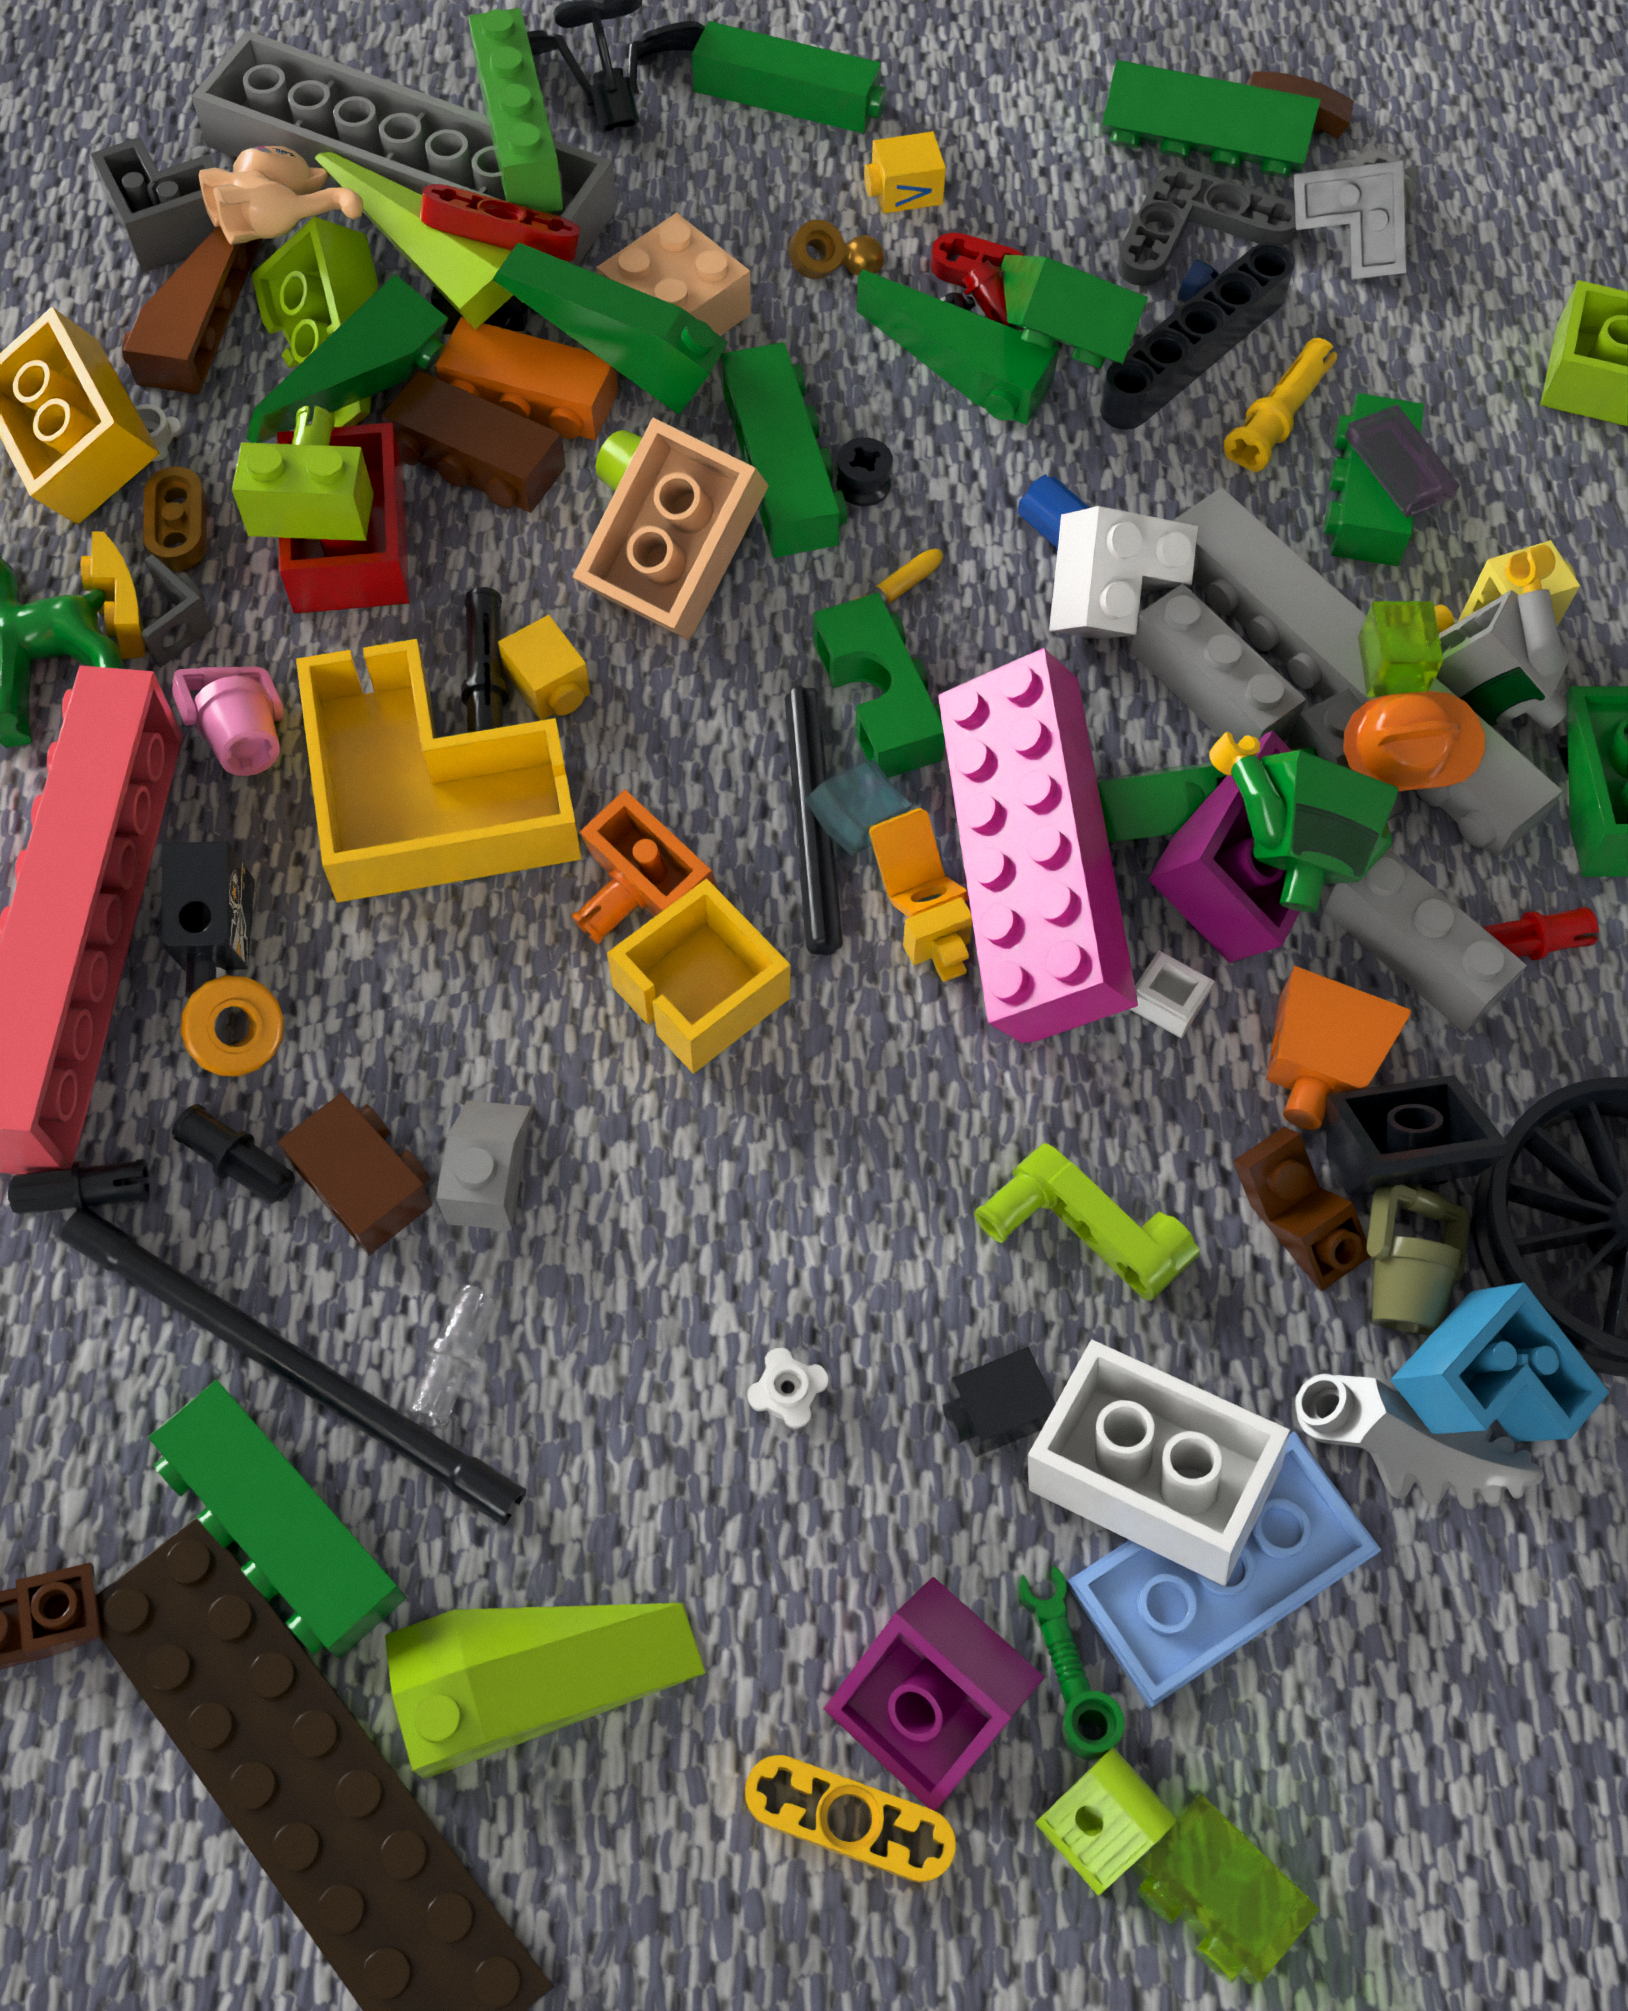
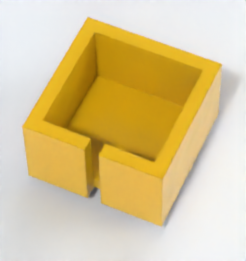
M707 878L607 952L612 987L648 1026L655 1021L656 1035L693 1074L790 999L791 964Z

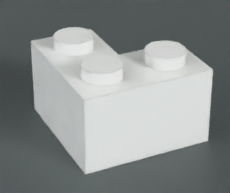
M1102 506L1061 515L1049 631L1096 639L1136 635L1141 589L1156 591L1178 587L1182 583L1185 586L1192 585L1198 526Z

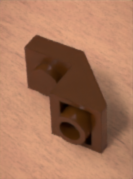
M1282 1127L1233 1160L1250 1206L1320 1291L1325 1290L1370 1258L1367 1252V1240L1353 1202L1319 1186L1300 1133Z

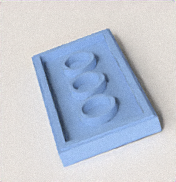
M1294 1431L1289 1434L1283 1467L1226 1586L1216 1583L1131 1540H1128L1069 1579L1066 1584L1150 1710L1378 1554L1381 1549Z

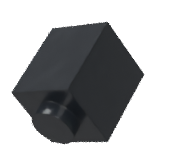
M1026 1347L952 1377L948 1391L950 1401L944 1403L942 1407L946 1422L956 1442L959 1444L968 1440L975 1456L978 1457L1042 1430L1056 1404L1029 1347Z

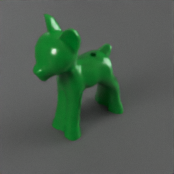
M0 554V743L5 748L32 743L29 718L32 661L68 654L86 666L125 669V665L118 646L112 639L104 636L100 629L97 613L105 602L106 595L103 590H93L84 596L74 594L50 597L21 605L19 603L20 593L16 574L13 568L2 559Z

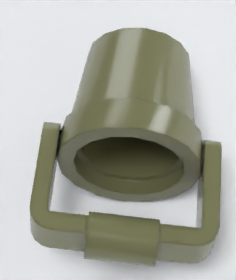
M1411 1183L1405 1186H1381L1375 1190L1367 1239V1252L1370 1255L1369 1261L1373 1264L1372 1322L1375 1325L1419 1335H1431L1445 1320L1453 1286L1461 1280L1464 1274L1470 1217L1466 1209L1447 1202L1446 1197L1442 1194ZM1397 1204L1405 1210L1427 1218L1444 1220L1443 1242L1393 1236Z

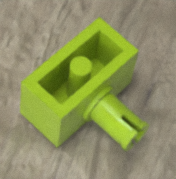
M309 406L300 408L296 413V426L292 444L241 442L232 492L248 536L366 541L373 490L361 447L329 446L331 432L334 429V417L330 412L315 406L311 425L308 423L310 415Z

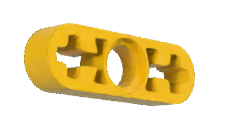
M772 1755L762 1759L752 1768L747 1777L745 1798L748 1809L752 1816L766 1827L912 1882L923 1883L938 1878L948 1869L953 1861L956 1849L953 1829L941 1814L932 1809L785 1755ZM779 1770L787 1771L792 1774L791 1788L810 1797L812 1796L813 1781L828 1785L829 1788L823 1794L817 1806L816 1829L810 1830L799 1825L807 1809L791 1803H784L779 1814H773L765 1810L767 1796L757 1791L761 1779L773 1781ZM841 1797H857L870 1810L871 1827L868 1833L858 1841H842L834 1836L829 1829L827 1822L828 1810L834 1801ZM883 1807L891 1808L900 1813L892 1828L906 1833H915L920 1823H927L932 1826V1841L942 1846L940 1858L927 1857L921 1868L914 1867L908 1863L910 1850L903 1845L889 1840L886 1846L887 1857L872 1853L870 1848L877 1841L883 1828Z

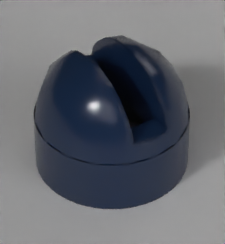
M1197 259L1188 270L1179 289L1177 299L1186 303L1219 276L1220 273L1211 265Z

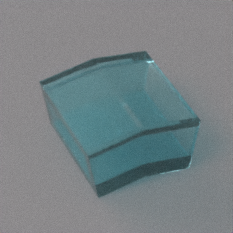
M874 758L825 780L804 799L825 832L851 856L872 846L869 835L871 826L907 813L913 806L905 796L890 784Z

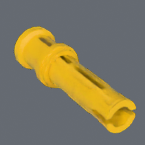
M1322 338L1309 340L1268 397L1259 398L1250 405L1246 411L1243 425L1231 430L1224 440L1223 449L1229 460L1252 472H1259L1267 466L1272 458V448L1276 443L1285 441L1292 432L1295 413L1304 404L1325 373L1337 361V352L1335 351L1331 352L1323 362L1325 356L1333 348L1330 342Z

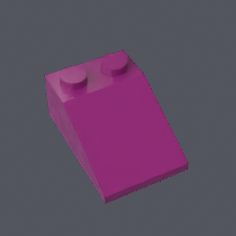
M1271 731L1260 738V750L1256 757L1262 760L1264 756L1292 751L1274 731ZM1229 775L1172 837L1148 880L1228 963H1232L1282 946L1300 911L1292 910L1279 904L1287 871L1256 860L1253 854L1254 837L1250 828L1244 800L1233 777Z

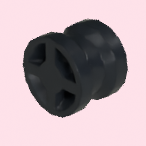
M868 437L855 438L843 444L837 457L838 474L836 487L837 490L842 491L846 502L855 506L868 507L886 499L891 489L890 475L893 465V456L890 449L883 442Z

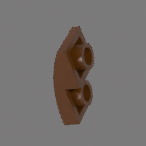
M1254 71L1247 81V85L1321 99L1313 131L1322 134L1326 132L1338 140L1350 124L1354 100L1324 84L1300 76L1270 71Z
M91 1562L15 1580L16 1588L0 1591V1670L47 1658L102 1637L94 1565Z

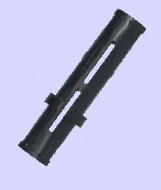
M487 587L471 589L465 595L467 679L461 685V700L467 706V733L503 727V706L508 701V684L502 679V659L498 641L501 640L502 596L496 590ZM483 632L485 633V654H484ZM484 686H485V703H484Z

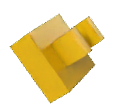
M963 897L905 919L903 947L913 966L932 959L936 971L943 982L967 973V969L962 961L969 959V953L965 945L970 943L973 922L971 912Z

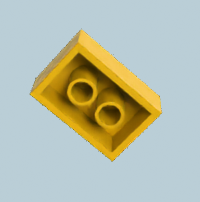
M51 307L0 353V438L32 498L78 525L160 454L99 340L54 307Z

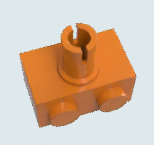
M624 789L579 831L592 858L608 873L610 881L577 912L572 913L570 917L585 934H590L589 938L595 944L599 945L603 938L636 907L640 910L645 908L655 917L706 878L717 889L718 886L712 870Z

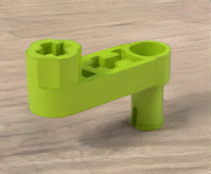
M1042 1143L1012 1170L1014 1178L983 1206H979L974 1213L980 1227L993 1240L1003 1243L1039 1207L1050 1208L1141 1298L1149 1301L1157 1297L1200 1256V1249L1194 1242L1191 1232L1175 1217L1167 1216L1159 1211L1140 1227L1073 1162H1070L1056 1148L1046 1143Z

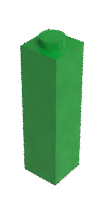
M708 21L692 52L693 92L863 134H865L871 118L880 119L885 107L887 88L880 85L881 62Z

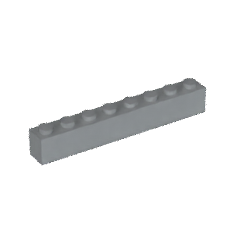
M1219 488L1173 520L1198 526L1192 580L1206 592L1211 606L1221 614L1229 613L1245 627L1250 641L1256 648L1264 652L1270 650L1287 666L1291 679L1303 689L1311 688L1323 700L1349 688L1362 705L1367 701L1385 695L1437 691L1456 696L1224 488ZM1478 716L1485 733V753L1478 769L1463 782L1447 787L1418 789L1416 792L1426 804L1432 807L1440 806L1458 823L1459 830L1467 842L1478 848H1486L1497 858L1546 819L1563 790Z

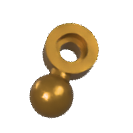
M814 219L804 223L795 232L789 243V257L792 265L801 275L810 279L824 278L830 275L839 265H844L850 273L859 276L863 269L876 274L884 265L885 254L878 240L868 235H860L848 243H844L839 230L825 220ZM807 246H812L818 250L820 260H814L809 256Z

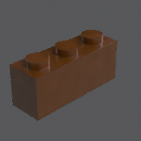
M420 370L415 373L381 415L383 423L393 422L403 463L414 466L419 462L437 470L444 480L456 487H463L467 484L485 492L492 502L502 508L509 509L514 505L532 513L566 468L561 433Z

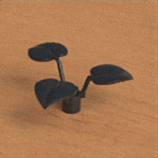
M570 0L558 5L553 12L558 26L574 28L589 23L593 24L603 70L593 75L594 84L592 86L567 46L563 35H548L544 30L527 32L532 55H539L557 49L560 51L585 93L587 106H595L600 131L606 132L616 127H631L640 122L634 96L639 95L637 85L638 59L664 51H693L705 29L704 25L696 21H683L645 32L640 40L628 44L625 48L628 57L627 77H624L622 68H612L602 20L614 19L633 13L641 7L642 0Z

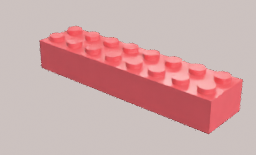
M79 665L73 689H68L63 697V724L58 741L52 742L48 749V777L43 794L36 796L32 805L31 822L33 829L27 850H22L16 860L15 878L17 885L11 906H6L0 916V1173L26 1174L70 1169L75 1160L183 740V734L153 671Z

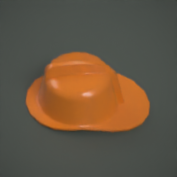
M1425 691L1392 694L1367 701L1352 714L1344 731L1343 751L1351 770L1399 788L1398 792L1447 787L1465 781L1478 769L1485 753V733L1478 715L1465 701L1450 693Z

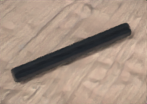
M802 685L792 687L791 693L787 694L784 699L805 940L809 953L825 956L834 954L843 945L820 698L815 688H804Z

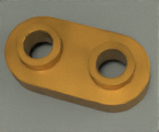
M180 466L167 467L155 472L148 479L144 487L143 541L149 555L153 554L171 571H183L195 566L201 561L207 548V497L198 475L194 471ZM177 498H186V500L181 504L177 502H171ZM175 543H183L178 547L170 548Z

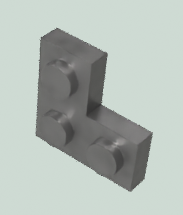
M1404 160L1294 174L1296 230L1350 224L1352 279L1407 273Z

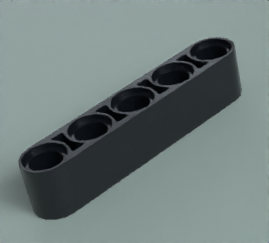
M1267 242L1252 247L1127 351L1123 364L1113 362L1107 370L1100 406V413L1104 421L1117 429L1123 430L1135 429L1144 424L1274 314L1285 301L1295 266L1293 254L1286 247L1277 243Z

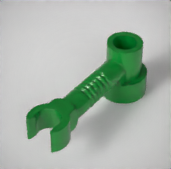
M1053 1565L1051 1579L1056 1594L1048 1600H1040L1034 1597L1030 1592L1026 1577L1022 1574L1018 1589L1020 1601L1035 1616L1046 1648L1049 1649L1050 1660L1054 1663L1053 1669L1056 1670L1057 1681L1061 1684L1060 1690L1066 1705V1711L1062 1720L1064 1740L1072 1753L1083 1760L1100 1759L1112 1747L1116 1748L1120 1742L1125 1727L1123 1712L1111 1696L1100 1691H1092L1088 1678L1085 1677L1086 1672L1083 1670V1664L1080 1663L1081 1658L1078 1656V1650L1075 1649L1076 1643L1073 1642L1074 1637L1067 1620V1611L1064 1604L1067 1584L1063 1573ZM1082 1722H1092L1100 1728L1103 1737L1099 1740H1089L1080 1733L1078 1725Z

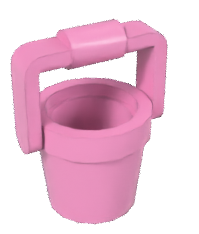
M255 666L179 669L174 673L172 695L184 725L196 726L198 733L208 742L225 771L236 776L256 775L267 770L277 760L280 746L274 722L283 720V705L267 670ZM189 691H200L193 702Z

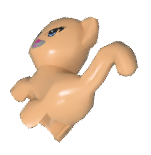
M285 146L249 148L240 153L233 164V172L220 168H209L200 170L198 175L207 213L215 227L221 226L230 245L246 243L258 238H275L288 234L301 219L331 210H342L346 217L353 220L362 215L363 200L356 192L350 188L334 187L321 190L330 177L329 173L324 168L309 167L301 155Z

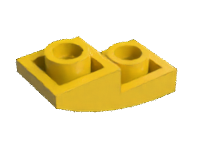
M104 531L92 532L91 556H81L84 591L101 589L105 592V602L98 612L99 614H104L107 637H117L122 658L146 657L138 601L127 565L115 544Z

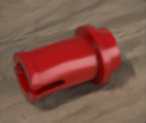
M987 260L962 279L967 286L964 293L967 297L973 295L987 318L1010 327L1013 324L1008 323L1004 285L999 277L1002 270L999 266L994 268L990 261Z

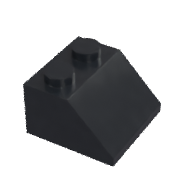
M1455 1075L1327 1094L1326 1155L1330 1168L1347 1195H1374L1375 1190L1381 1186H1405L1409 1183L1415 1185H1439L1452 1179L1477 1176L1507 1156L1508 1143Z

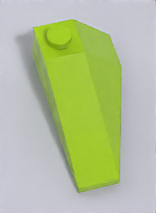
M315 216L251 274L264 326L269 334L282 330L291 345V348L286 347L281 355L288 368L301 364L377 291L378 287L367 235ZM371 396L332 412L334 427L355 426L370 414Z
M683 1603L454 1609L385 1634L393 1702L412 1771L423 1779H428L706 1674Z

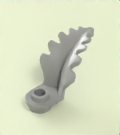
M1320 1374L1307 1380L1296 1396L1295 1408L1303 1431L1321 1443L1356 1446L1368 1451L1378 1468L1385 1488L1394 1498L1404 1499L1410 1492L1413 1484L1417 1482L1422 1496L1430 1505L1439 1504L1447 1489L1452 1487L1460 1505L1465 1509L1472 1510L1476 1507L1478 1492L1482 1493L1489 1506L1496 1507L1502 1503L1505 1489L1509 1490L1514 1499H1519L1523 1496L1527 1486L1537 1485L1544 1479L1543 1469L1531 1462L1529 1451L1521 1450L1513 1454L1515 1444L1512 1439L1499 1437L1495 1441L1489 1442L1492 1435L1491 1427L1486 1431L1432 1434L1397 1388H1389L1376 1378ZM1338 1405L1336 1409L1329 1416L1326 1417V1412L1330 1408Z

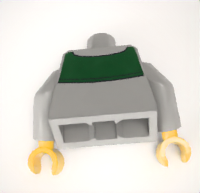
M1545 544L1530 548L1528 553L1523 551L1511 556L1505 565L1507 579L1513 585L1522 586V595H1518L1513 590H1510L1456 624L1448 607L1436 605L1425 610L1422 618L1413 621L1409 628V637L1417 646H1427L1428 649L1424 654L1421 665L1458 698L1465 701L1491 727H1499L1526 713L1543 729L1548 730L1557 725L1567 714V699L1555 689L1569 662L1568 653L1562 646L1556 626L1550 591L1548 589L1542 590L1541 580L1552 574L1556 563L1552 549Z

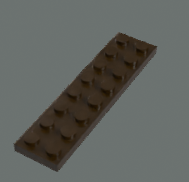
M197 1517L97 1594L102 1633L101 1640L363 2011H529L555 1987L270 1602L241 1571L243 1566L230 1548L227 1546L224 1549L206 1530Z

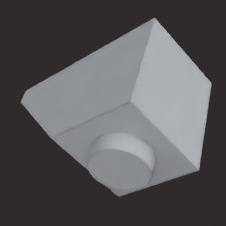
M467 1100L447 1135L437 1188L436 1201L446 1224L512 1230L532 1111L531 1106Z

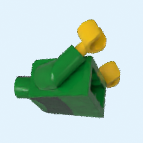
M1226 731L1211 748L1209 757L1217 770L1233 777L1243 797L1254 837L1253 854L1257 861L1287 871L1279 903L1281 906L1296 911L1315 913L1318 911L1324 884L1359 882L1391 848L1393 838L1387 820L1399 788L1301 750L1264 756L1260 760L1259 757H1256L1260 750V742L1256 737L1246 735L1236 744L1233 734Z

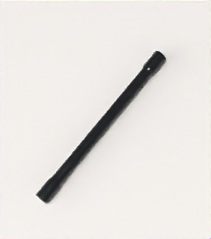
M84 1207L77 1210L67 1220L61 1233L63 1242L106 1270L117 1272L433 1476L445 1484L452 1494L501 1526H505L512 1515L508 1511L512 1504L515 1502L520 1505L527 1492L524 1487L477 1457L468 1456L141 1247L131 1235L89 1208Z

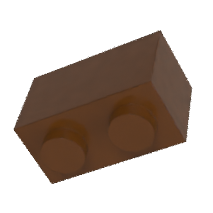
M341 1092L277 1142L290 1165L370 1256L433 1206L424 1187L431 1181V1178L409 1150L406 1149L400 1155H397L387 1144L385 1139L391 1133L382 1119L368 1104L357 1110Z

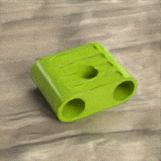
M1112 1747L1035 1824L1099 1896L1160 1840L1177 1822L1178 1818L1121 1754Z

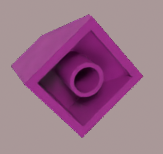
M933 1576L895 1612L823 1709L929 1809L936 1811L1039 1686L1045 1676Z

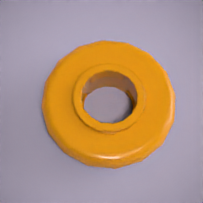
M224 975L205 982L190 996L182 1012L181 1036L187 1053L201 1068L218 1076L240 1077L260 1069L275 1055L283 1039L284 1017L278 1000L265 985L246 976ZM231 1006L241 1008L249 1020V1031L246 1037L234 1045L221 1042L214 1030L218 1014Z

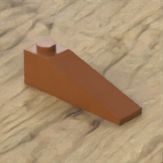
M217 226L140 309L132 330L125 333L122 342L123 360L129 365L136 385L200 394L262 238L230 245L221 226Z

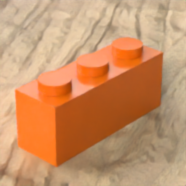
M462 317L459 319L435 365L438 379L561 433L562 437L566 439H575L580 436L596 441L618 395L616 369L591 351L485 323L474 330Z

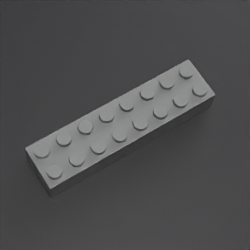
M246 30L191 96L206 146L238 158L242 151L259 146H285L301 155L309 167L321 168L314 157L319 153L333 152L421 195L425 186L443 184L506 201L487 115ZM553 139L558 160L563 210L548 213L569 219L579 226L580 235L576 257L573 261L569 262L578 266L617 210L613 162L605 157ZM329 177L328 181L322 189H327L331 187L340 188Z

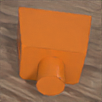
M1294 965L1279 998L1266 1076L1267 1081L1292 1090L1283 1112L1284 1118L1291 1124L1303 1129H1319L1327 1111V1094L1367 1088L1407 1022L1411 1009Z

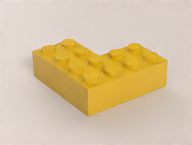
M417 639L363 647L364 659L374 688V692L365 694L351 650L296 658L322 866L337 903L582 860L556 718L437 738L428 679Z

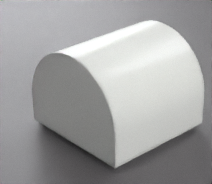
M1159 950L1135 985L1138 1006L1129 1010L1172 1034L1183 1038L1203 1006L1215 981Z

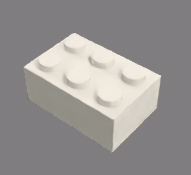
M1091 1339L1028 1454L1029 1491L1216 1583L1226 1586L1283 1467L1290 1429Z

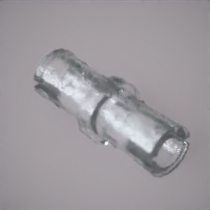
M460 1285L457 1288L456 1297L438 1338L430 1339L424 1351L425 1357L429 1360L413 1397L404 1411L412 1420H416L419 1414H422L423 1417L420 1424L435 1429L447 1428L450 1414L467 1374L476 1373L481 1361L477 1350L493 1312L499 1305L498 1299L492 1294H488L485 1301H481L485 1290L470 1285Z

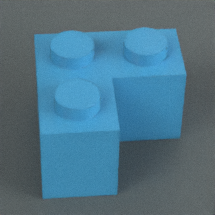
M1525 1283L1471 1291L1390 1379L1432 1434L1486 1431L1497 1419L1514 1442L1571 1439L1610 1393Z

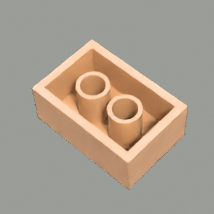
M652 417L573 578L599 596L689 640L697 629L769 485L755 467Z

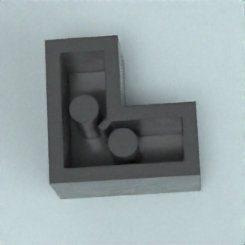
M141 137L90 153L107 203L142 273L189 257L216 228L207 213L198 176L200 170L216 168L209 154L158 171Z

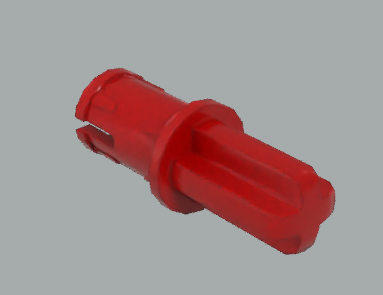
M1587 907L1549 915H1541L1536 911L1524 913L1520 920L1482 926L1515 956L1529 955L1533 961L1544 959L1549 952L1567 948L1593 946L1598 938L1595 935L1584 936L1583 934L1599 933L1595 914Z

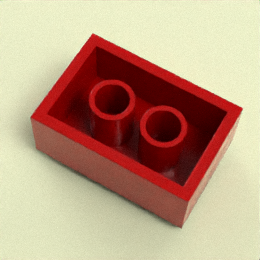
M393 422L334 427L331 432L329 446L361 447L373 490L366 541L279 538V572L293 613L410 604L404 468ZM294 431L277 432V444H292Z

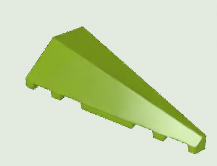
M333 152L319 153L314 157L321 168H324L329 173L330 178L340 188H350L362 198V212L412 266L431 282L474 330L513 296V294L492 280L512 250L431 228L425 225L419 218L422 201L421 194Z

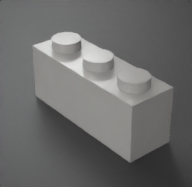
M1183 583L1139 613L1137 632L1133 636L1130 652L1218 737L1221 738L1226 731L1233 734L1235 743L1238 744L1246 735L1260 740L1264 734L1274 731L1283 742L1290 738L1298 715L1303 710L1306 698Z
M1390 849L1359 882L1336 884L1323 910L1464 1034L1507 995L1527 966Z

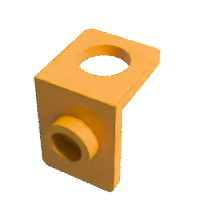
M917 808L870 827L869 835L886 894L891 904L907 917H912L963 897L964 901L969 899L967 890L944 873L933 829L926 810ZM943 894L942 896L930 901L917 902L920 899L931 895Z

